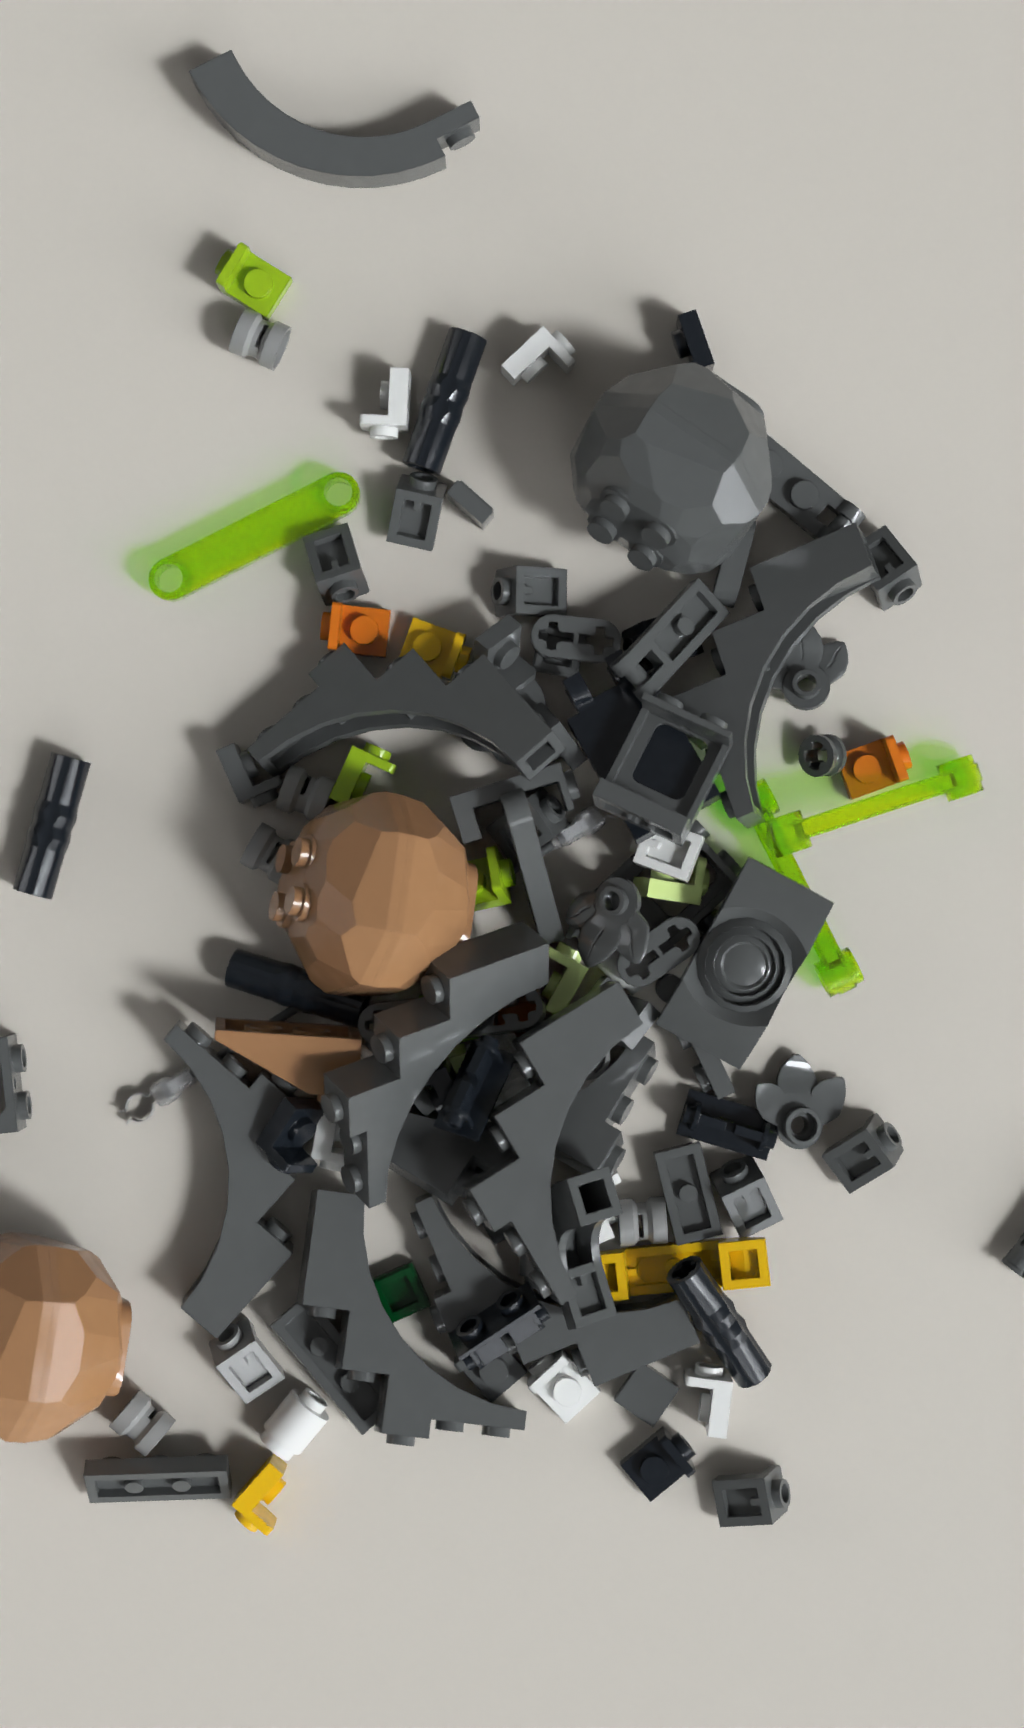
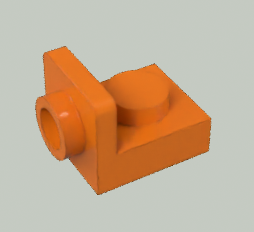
M332 601L331 612H323L320 640L328 641L327 649L330 652L337 650L338 647L345 643L355 655L386 658L391 610L343 605L342 602Z
M890 735L846 751V763L840 772L850 800L896 783L909 780L907 769L912 768V762L904 742L896 743L894 736Z

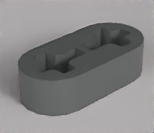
M756 521L730 558L719 565L712 593L723 606L730 608L735 606L756 528Z
M557 614L545 615L533 625L530 635L531 644L540 656L566 661L595 664L605 663L604 658L618 651L621 645V636L615 625L603 619ZM549 624H556L558 633L573 635V641L558 642L555 650H550L546 648V641L539 639L538 633L546 631ZM596 629H604L605 637L612 639V647H605L601 655L594 654L593 645L578 643L579 636L591 637L595 634Z
M672 916L649 930L650 937L645 955L654 950L658 957L647 964L646 967L649 974L643 978L638 973L629 976L625 969L630 966V961L619 954L617 970L620 977L631 986L644 987L653 983L689 958L697 950L700 943V933L697 926L691 920L682 916ZM675 925L680 930L687 927L690 930L691 934L686 937V942L689 945L686 949L681 951L677 946H672L664 953L661 952L658 946L670 938V934L667 931L670 926Z

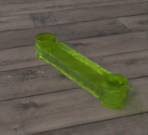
M334 472L159 560L149 572L148 581L150 588L156 596L164 601L176 602L299 541L303 536L310 535L350 515L357 509L360 503L361 492L359 485L347 473ZM337 483H345L352 488V497L346 504L341 506L332 505L327 501L329 488ZM170 568L179 569L183 576L180 587L172 592L162 591L159 584L162 573Z
M970 754L936 766L939 775L804 819L801 810L765 821L767 829L765 834L770 849L774 850L776 858H780L812 847L811 837L942 794H945L947 801L950 802L983 791L984 787L981 782L983 777L978 762L975 763L973 755Z
M762 778L757 781V788L766 822L754 826V829L774 869L809 888L773 816L780 812L778 803L769 785ZM825 921L813 944L820 959L813 966L822 986L831 998L856 988L857 984L864 981V977L849 948L846 947L840 950Z

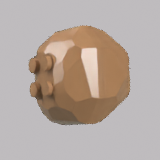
M375 792L333 804L307 823L296 841L290 842L289 845L282 844L278 850L275 869L277 873L282 874L279 879L278 890L273 893L270 900L269 919L276 921L277 926L285 929L311 982L327 994L338 996H381L406 990L424 977L431 961L458 943L469 940L471 937L478 885V869L475 864L468 863L466 849L423 802L391 792Z
M16 1232L0 1234V1438L5 1442L28 1443L47 1440L99 1407L105 1396H117L120 1391L130 1337L132 1308L130 1302L121 1297L118 1288L100 1258L87 1249L32 1234Z

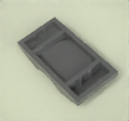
M748 856L697 950L694 952L656 1020V1024L740 1070L767 1028L792 978L810 952L834 902Z

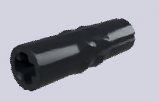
M449 328L403 458L405 465L424 473L440 476L487 340L461 328Z
M51 753L41 792L33 810L32 822L27 831L26 844L13 886L14 890L52 899L63 859L70 844L71 831L77 820L78 807L91 763Z
M240 948L236 949L233 953L225 974V985L227 987L271 1000L282 1006L295 1008L303 1013L314 1014L358 1028V1019L362 1011L371 1005L372 996H338L327 994L311 982L305 969Z
M689 1256L677 1262L667 1273L666 1279L690 1314L694 1326L703 1334L706 1343L716 1352L739 1387L749 1388L762 1382L770 1373L772 1365L748 1330L745 1319L736 1311L733 1301L722 1291L700 1257Z

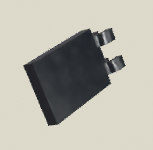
M621 649L604 658L608 666L606 667L616 686L594 698L579 672L562 681L566 688L565 693L578 713L567 719L568 726L599 780L601 777L606 779L642 709L641 701L632 693L634 686L625 676L619 678L610 668L613 661L623 653ZM658 690L653 696L657 697L661 691ZM660 725L655 729L636 766L633 778L636 782L677 800L683 798L687 793L702 761L685 733L667 725ZM713 784L701 810L721 799V794L715 784ZM622 819L636 845L656 835Z

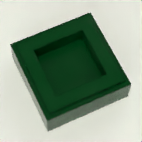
M413 1261L372 1278L382 1306L392 1323L431 1306V1301Z

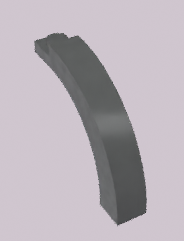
M232 50L189 71L193 83L206 106L220 124L240 144L259 158L282 171L325 185L347 188H379L400 185L425 178L446 169V157L442 149L448 146L450 150L460 149L475 139L474 133L480 131V118L470 100L429 122L395 134L375 137L337 135L303 124L269 102L245 75Z

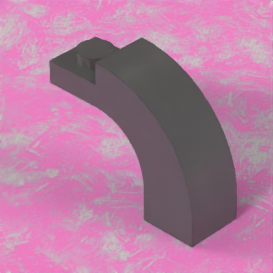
M608 1166L559 1181L551 1186L552 1223L562 1262L578 1294L561 1305L568 1330L578 1329L618 1315L602 1265L599 1248V1235L603 1222L608 1218L623 1214Z

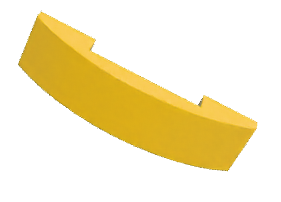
M765 1237L703 1239L678 1246L676 1242H668V1244H649L600 1251L602 1265L613 1301L629 1300L630 1296L674 1292L666 1279L667 1273L677 1262L689 1256H698L702 1259L720 1288L723 1287V1291L771 1286Z

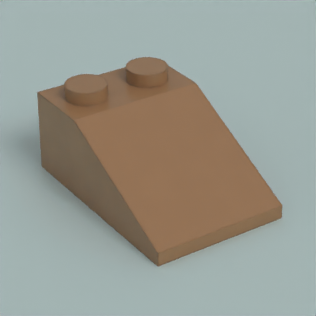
M216 1017V1041L304 1092L318 1095L317 1101L321 1102V1096L324 1095V1073L361 1059L362 1038L358 1028L352 1026Z

